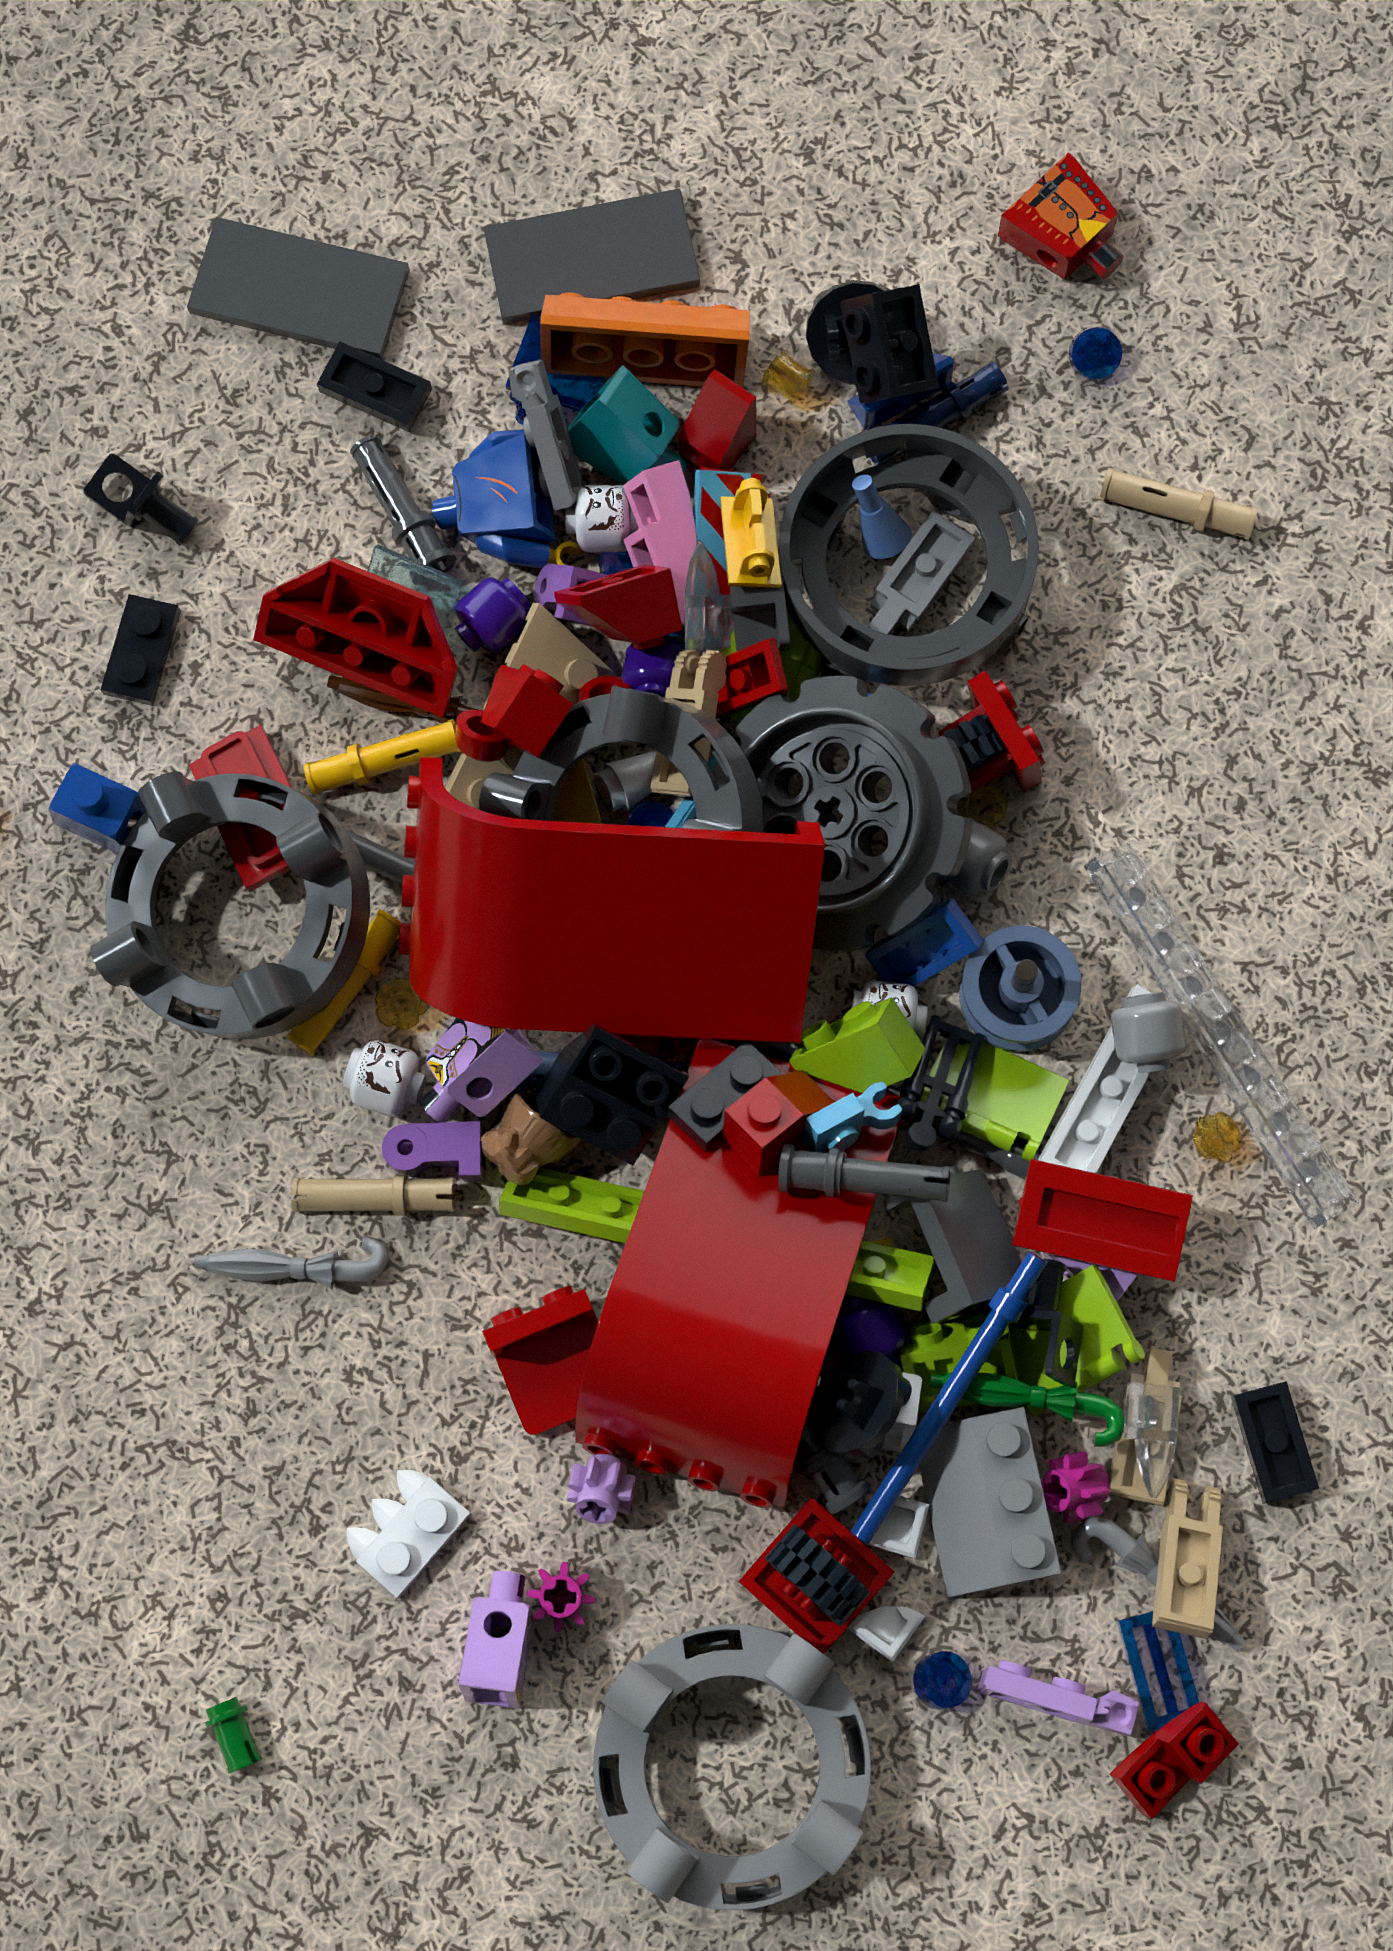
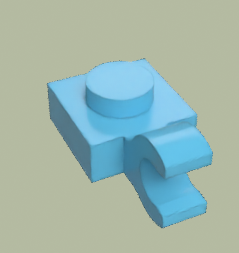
M884 1082L874 1083L860 1096L856 1097L851 1093L806 1117L802 1142L810 1152L826 1153L831 1148L841 1149L842 1152L856 1142L861 1133V1127L871 1126L876 1129H888L896 1125L901 1118L902 1108L899 1104L889 1110L876 1108L873 1103L885 1097L887 1086Z

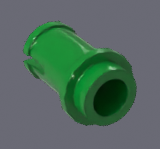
M237 1697L206 1709L209 1721L204 1722L206 1728L209 1726L213 1728L228 1767L226 1768L228 1774L262 1760L243 1712L248 1710L247 1706L241 1707Z

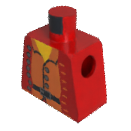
M1069 152L1001 215L998 236L1004 242L1064 280L1083 262L1102 279H1106L1118 268L1124 258L1107 241L1114 233L1118 217L1116 209Z

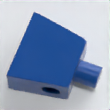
M76 763L70 766L48 809L53 824L115 853H118L128 835L127 825L131 816L137 817L138 821L146 812L138 792Z

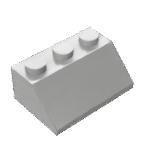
M1024 1407L946 1424L920 1463L919 1468L927 1504H930L928 1510L947 1598L1061 1574Z

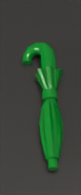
M978 1372L962 1399L993 1407L1023 1406L1030 1404L1029 1407L1041 1409L1046 1407L1071 1423L1073 1413L1103 1418L1107 1421L1108 1427L1103 1432L1095 1433L1094 1447H1106L1119 1441L1127 1426L1124 1410L1118 1404L1107 1397L1077 1392V1382H1075L1073 1387L1063 1385L1046 1389V1387L1038 1385L1030 1387L1021 1381L1000 1374ZM945 1373V1376L931 1374L930 1387L941 1389L951 1373Z

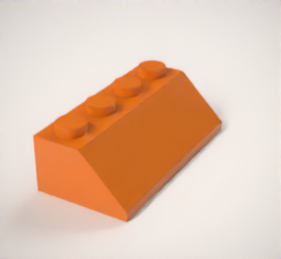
M571 292L560 295H545L540 321L541 360L544 362L547 375L610 379L623 365L640 382L701 387L704 386L710 373L716 369L744 388L750 332V310H738L733 306L725 304L712 307L687 306L682 302L674 300L661 303L636 302L631 298L623 296L611 299L585 298L578 293Z

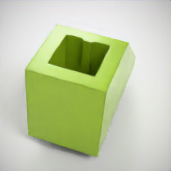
M890 997L874 1005L870 1001L862 1002L850 1009L843 1018L830 1024L826 1020L812 1024L802 1032L801 1043H799L789 1062L797 1071L803 1070L811 1076L864 1093L874 1083L884 1082L886 1086L911 1077L925 1051V1047L894 999Z

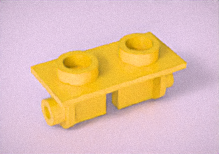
M748 478L741 482L735 497L721 496L720 498L728 586L781 588L782 582L773 499L768 498L767 489L761 485L760 480Z

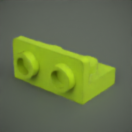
M989 1313L974 1314L964 1321L947 1324L923 1322L907 1330L908 1338L906 1343L900 1348V1358L904 1373L919 1375L922 1378L918 1413L927 1412L941 1390L930 1387L931 1374L945 1376V1373H952ZM1008 1325L979 1372L1000 1374L1019 1381L1011 1342L1010 1325ZM961 1399L957 1407L979 1403Z

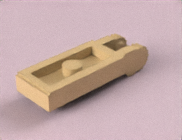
M682 649L675 656V667L672 669L670 688L667 687L665 698L691 705L715 720L719 697L717 692L725 686L727 675L725 671L728 664L726 663V657L720 651L706 650V653H702V656H700V652H696V649ZM702 738L694 746L708 763L711 742L707 738ZM656 750L650 787L652 792L693 798L690 788L678 768L667 757Z
M1174 1478L1170 1483L1167 1493L1165 1519L1162 1524L1152 1627L1207 1639L1214 1629L1223 1526L1219 1525L1222 1494L1219 1488L1207 1486L1200 1498L1198 1520L1186 1518L1188 1482Z

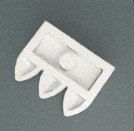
M397 1470L398 1487L402 1496L407 1501L405 1505L390 1499H372L373 1516L377 1525L382 1530L380 1534L365 1528H347L348 1545L352 1554L357 1559L356 1562L396 1598H399L472 1514L431 1477L414 1470Z

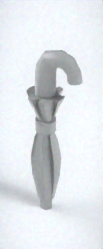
M363 1236L362 1249L372 1253V1257L366 1261L338 1260L337 1250L308 1260L306 1257L290 1258L283 1254L262 1249H237L209 1253L208 1256L196 1255L194 1266L195 1268L207 1269L209 1272L257 1282L284 1279L289 1276L297 1279H306L308 1277L333 1290V1287L336 1288V1281L366 1282L381 1276L389 1261L387 1247L376 1238Z
M1091 1517L1077 1526L1072 1542L1076 1555L1083 1563L1093 1554V1551L1089 1548L1088 1541L1096 1537L1121 1557L1116 1566L1146 1575L1145 1578L1156 1587L1159 1561H1156L1143 1534L1134 1540L1113 1522ZM1216 1605L1214 1629L1210 1636L1223 1644H1229L1238 1652L1245 1645L1246 1641L1236 1633V1628Z

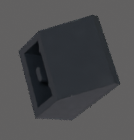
M594 1023L561 1050L536 1090L535 1098L539 1117L633 1166L666 1115L668 1106L674 1102L685 1085L689 1074Z

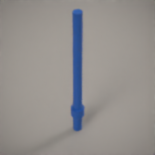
M1029 1251L1006 1288L1000 1286L988 1304L992 1308L989 1315L852 1528L851 1533L861 1541L868 1544L871 1542L1011 1321L1017 1323L1028 1306L1025 1298L1048 1264L1039 1256Z

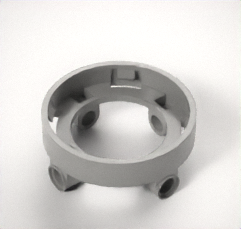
M721 1624L693 1629L658 1645L637 1663L633 1660L629 1661L601 1701L606 1705V1708L602 1715L595 1741L593 1775L598 1807L604 1824L619 1851L631 1864L626 1872L633 1879L666 1903H669L672 1897L696 1906L716 1910H747L772 1905L788 1899L815 1883L827 1871L833 1876L838 1872L864 1833L858 1826L868 1800L871 1780V1757L867 1732L859 1708L849 1689L832 1669L835 1662L795 1633L788 1637L773 1630L745 1624ZM728 1636L741 1637L743 1650H720L699 1654L689 1659L685 1657L684 1646L693 1642H697L698 1649L717 1645L729 1644ZM721 1676L753 1678L763 1681L783 1692L799 1707L806 1717L814 1733L819 1752L818 1786L812 1804L803 1820L779 1843L760 1852L742 1856L711 1854L699 1850L680 1839L668 1828L657 1813L651 1801L645 1779L646 1747L652 1728L661 1712L685 1689L706 1679ZM845 1716L849 1717L852 1728L845 1730L850 1762L858 1761L857 1775L845 1777L844 1746L835 1719ZM619 1754L620 1787L628 1812L620 1815L616 1814L613 1801L619 1800L615 1782L614 1768H607L608 1755ZM776 1874H779L781 1885L768 1889L767 1883L753 1886L736 1887V1895L722 1894L721 1883H748L766 1879Z

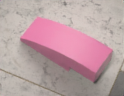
M678 460L644 470L623 485L639 528L623 539L633 567L645 564L671 568L681 623L684 626L691 621L696 594L698 557L696 526L690 494L680 461Z

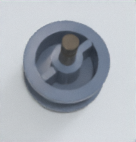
M1025 925L999 929L986 936L979 949L972 952L967 959L959 988L962 1013L970 1028L975 1033L983 1034V1040L994 1047L1013 1052H1025L1041 1048L1054 1041L1065 1030L1077 1008L1082 986L1080 969L1073 953L1065 943L1046 930Z

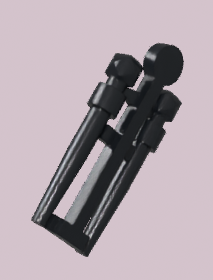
M932 1015L922 1039L925 1051L912 1076L904 1079L900 1091L901 1098L896 1104L901 1106V1119L910 1121L915 1116L917 1109L922 1113L920 1122L912 1124L906 1134V1140L910 1147L921 1152L931 1149L936 1140L937 1134L931 1126L934 1118L942 1119L939 1125L940 1135L952 1140L958 1136L962 1127V1120L965 1118L969 1105L967 1097L984 1035L981 1033L974 1034L942 1021L938 1015ZM938 1031L940 1032L939 1036L947 1040L935 1076L932 1077L925 1073ZM958 1043L963 1046L965 1043L971 1044L956 1086L946 1083ZM924 1087L930 1089L926 1102L920 1101ZM941 1094L949 1096L944 1111L938 1107Z

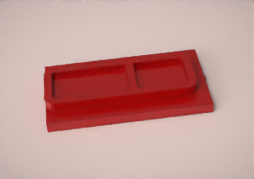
M261 724L246 733L242 731L234 732L206 748L202 752L200 759L189 764L195 780L218 774H251L266 777L293 788ZM258 793L239 795V798L258 800L277 807L282 811L285 804L282 805L271 800L258 798ZM243 823L217 826L244 886L249 892L291 870L279 850L276 841L277 836L268 830Z
M1030 1159L1023 1194L1018 1201L1020 1208L1012 1245L1175 1282L1183 1243L1186 1241L1185 1232L1193 1195Z

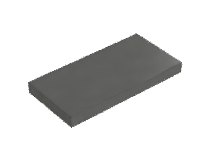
M680 188L483 227L503 325L541 318L545 295H560L571 292L578 293L585 298L611 299L623 296L638 299L700 286L699 272Z
M216 217L187 309L193 315L336 349L339 341L382 360L410 269L409 264L406 262Z

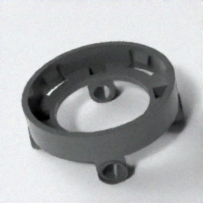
M897 424L876 427L853 435L831 447L806 470L797 482L787 502L780 526L779 564L781 580H783L787 609L805 639L822 655L819 670L825 677L850 676L863 681L869 680L897 686H918L942 682L972 670L986 661L995 652L1006 657L1011 651L1009 646L1015 635H1021L1029 616L1025 614L1035 579L1039 553L1035 516L1022 486L1013 473L1001 460L977 442L961 434L928 425ZM894 449H903L906 461L883 463L855 473L853 460L862 456H866L867 459L880 454L894 452ZM858 476H871L878 492L896 488L926 490L927 498L934 507L958 520H965L969 516L976 525L985 545L987 555L986 580L975 603L953 624L927 635L912 637L893 636L865 626L851 616L836 598L827 575L826 551L840 530L846 513L859 502L852 487L854 479ZM1013 513L1010 519L1017 543H1021L1025 539L1027 543L1025 558L1012 561L1008 533L1000 515ZM802 562L804 585L813 607L812 609L809 608L802 596L805 592L800 580L798 566L794 564Z
M612 686L611 694L595 696L574 704L538 758L523 752L513 774L494 772L487 777L479 797V810L487 813L517 819L552 821L553 809L560 787L579 761L603 746L620 742H635L646 745L663 754L678 768L685 778L694 799L697 819L687 820L681 828L763 833L762 801L756 778L745 754L726 729L709 715L684 702L619 686ZM702 738H707L715 748L711 753L719 763L725 777L730 779V782L720 789L710 766L694 746Z
M174 771L157 776L145 783L139 789L138 795L146 812L135 823L121 845L112 866L107 885L105 920L108 936L90 947L92 959L103 978L113 987H118L119 985L130 987L147 1007L173 1024L222 1038L258 1039L273 1036L304 1023L320 1012L340 992L350 978L365 945L369 927L370 890L368 877L359 850L346 828L326 807L313 798L266 777L232 773L218 774L192 781L185 778L181 772ZM258 793V798L271 800L282 805L285 804L282 811L277 807L258 800L239 798V795ZM243 823L259 826L277 836V845L286 863L298 877L304 879L306 908L300 933L293 947L279 964L266 963L256 966L238 976L232 982V986L205 984L182 971L168 955L162 944L155 916L156 895L161 877L174 854L197 834L223 824ZM337 906L346 909L345 922L341 923L339 935L333 949L336 952L329 963L319 960L318 957L330 931L333 907ZM177 998L196 1007L222 1011L220 1018L193 1009L191 1014H189L176 1004Z

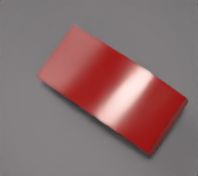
M1201 1701L1152 1734L1109 1775L1143 1816L1153 1819L1190 1779L1202 1784L1239 1743L1208 1704Z

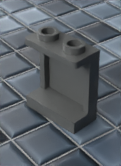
M952 1166L950 1185H947V1189H949L947 1202L902 1196H890L883 1200L887 1211L913 1207L947 1287V1292L923 1303L932 1324L992 1309L988 1304L1000 1286L1006 1288L1022 1263L1015 1246L1012 1245V1238L982 1169L960 1173L958 1166Z

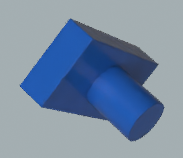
M951 898L937 906L923 921L900 936L889 935L875 943L868 949L865 957L883 981L908 984L914 987L979 949L983 938L955 900Z

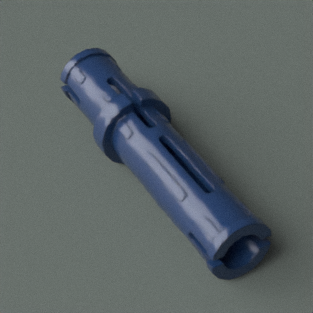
M991 361L966 379L956 384L949 382L942 386L940 394L891 422L889 425L918 424L944 428L957 420L964 422L972 416V411L980 407V405L1008 391L1007 380L998 365ZM894 449V452L873 456L870 459L875 466L887 463L903 453V449Z

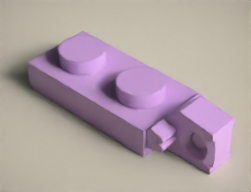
M1003 1660L999 1661L998 1668L988 1666L982 1672L978 1687L980 1694L1082 1725H1091L1126 1737L1132 1733L1139 1702L1115 1690L1097 1699L1084 1695L1086 1686L1060 1677H1053L1052 1684L1030 1678L1032 1672L1030 1668Z

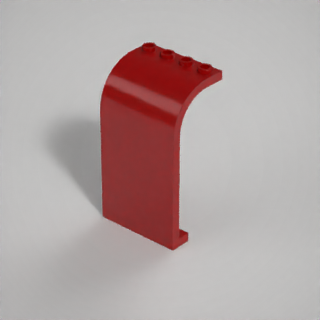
M420 757L419 776L408 777L407 808L417 809L416 826H406L404 858H414L413 875L403 874L401 907H411L410 923H400L399 955H409V981L416 994L422 1000L439 1011L458 1019L504 1029L583 1033L595 1023L614 1034L801 1043L825 850L819 822L797 821L795 834L510 818L475 809L454 798L443 785L442 758Z
M699 1038L687 1071L689 1078L681 1089L678 1098L735 1051L737 1047L707 1038ZM764 1056L783 1074L797 1071L791 1063ZM807 1074L835 1102L851 1093L856 1097L863 1094ZM886 1092L883 1099L873 1104L880 1110H889L897 1104L901 1096ZM900 1118L896 1125L888 1129H876L871 1126L861 1127V1133L856 1142L842 1152H846V1158L888 1162L903 1119ZM670 1119L595 1331L577 1404L575 1442L582 1444L584 1450L593 1455H617L633 1460L637 1467L648 1473L664 1475L668 1471L687 1477L690 1484L702 1490L714 1492L722 1488L741 1494L740 1497L743 1501L756 1507L770 1508L772 1505L784 1508L791 1488L796 1457L812 1399L877 1194L843 1191L842 1196L829 1198L826 1197L824 1191L792 1188L790 1193H780L778 1185L780 1160L758 1176L722 1139L705 1152ZM803 1142L795 1147L796 1150L808 1151Z

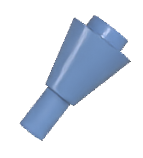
M858 476L854 479L852 487L860 503L863 550L869 557L875 559L893 557L903 551L910 542L912 536L911 529L891 506L879 496L871 476Z

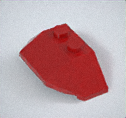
M332 558L267 591L262 597L253 638L254 641L442 718L446 715L458 667L430 596L339 559Z

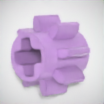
M596 1454L588 1459L586 1467L576 1463L573 1465L566 1500L576 1503V1512L583 1519L597 1524L610 1523L616 1518L617 1511L624 1514L630 1513L637 1478L633 1475H626L627 1466L619 1458L608 1454Z

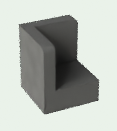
M781 580V588L730 586L736 651L768 638H776L779 651L789 650L790 635L783 580Z

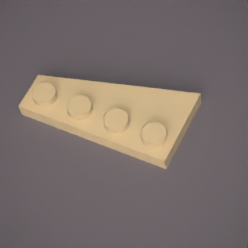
M540 603L532 604L525 618L527 623L518 642L513 643L504 662L507 664L506 666L518 670L522 664H525L535 671L538 668L564 685L560 695L572 702L573 705L578 703L579 691L586 682L601 676H611L614 673ZM486 700V702H485V704H484V706H483V709H482L483 711L485 710V707H486V704H487V700ZM517 747L507 749L506 755L494 762L477 761L462 752L445 788L457 800L479 810L480 792L487 777L494 772L513 774L523 752Z

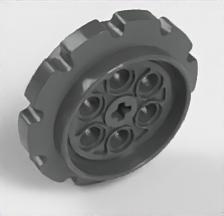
M827 676L809 679L801 683V693L796 701L793 702L790 697L776 693L757 705L738 724L736 734L740 737V748L745 754L758 784L763 810V833L786 834L790 827L796 826L797 821L819 822L825 850L812 949L829 951L860 950L874 945V934L880 926L887 934L900 936L923 921L939 905L941 896L935 888L937 879L942 875L956 877L961 870L968 851L972 821L959 815L957 804L962 797L970 795L971 785L964 760L957 745L952 739L943 736L932 739L930 731L935 723V716L914 698L887 685H880L873 695L868 696L866 682L856 677ZM846 747L849 752V763L844 771L837 774L833 767V759L838 750ZM716 761L712 772L720 789L730 782V779L725 777L719 763ZM800 772L803 778L802 791L797 797L791 798L788 792L789 780L794 774ZM888 775L892 782V792L884 802L879 803L876 799L875 787L882 777ZM835 805H839L838 811L843 815L840 823H836L837 817L832 813ZM884 829L888 836V846L882 855L876 857L871 848V841L879 830ZM838 854L842 862L841 873L835 880L830 881L826 875V864L831 856Z

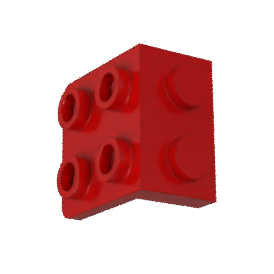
M566 1286L550 1292L541 1298L543 1306L527 1313H523L521 1307L504 1311L491 1318L493 1327L482 1331L490 1352L496 1358L522 1426L529 1435H539L576 1419L584 1371L598 1325L597 1316L585 1288L574 1292L572 1286Z

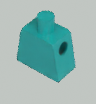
M623 365L585 404L568 428L575 455L621 485H624L642 471L679 460L684 472L689 464L667 446L680 427L679 420Z

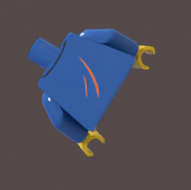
M524 429L494 431L490 433L469 454V458L456 463L452 470L454 495L436 499L432 504L433 516L440 529L444 530L458 526L460 535L476 544L481 553L510 564L543 568L547 564L565 565L562 563L560 556L564 554L581 555L582 552L578 544L572 541L563 542L557 549H550L548 543L556 541L553 504L551 497H546L541 489L538 477L541 463L537 449L529 445Z

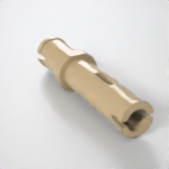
M1108 467L1099 498L1102 501L1107 500L1148 513L1194 524L1193 530L1203 532L1204 527L1239 536L1248 541L1258 512L1257 507L1252 508L1213 497V491L1204 489L1203 494L1159 481L1119 472Z
M396 1174L393 1179L294 1178L291 1195L306 1196H297V1199L291 1200L293 1212L393 1211L395 1216H406L408 1211L455 1212L457 1195L443 1194H453V1190H457L455 1177L409 1179L407 1174Z

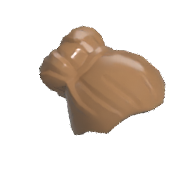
M530 1090L515 1093L507 1105L499 1128L486 1132L480 1139L484 1155L498 1166L499 1172L508 1181L518 1185H526L532 1181L540 1166L555 1163L571 1154L582 1140L540 1118L535 1095Z

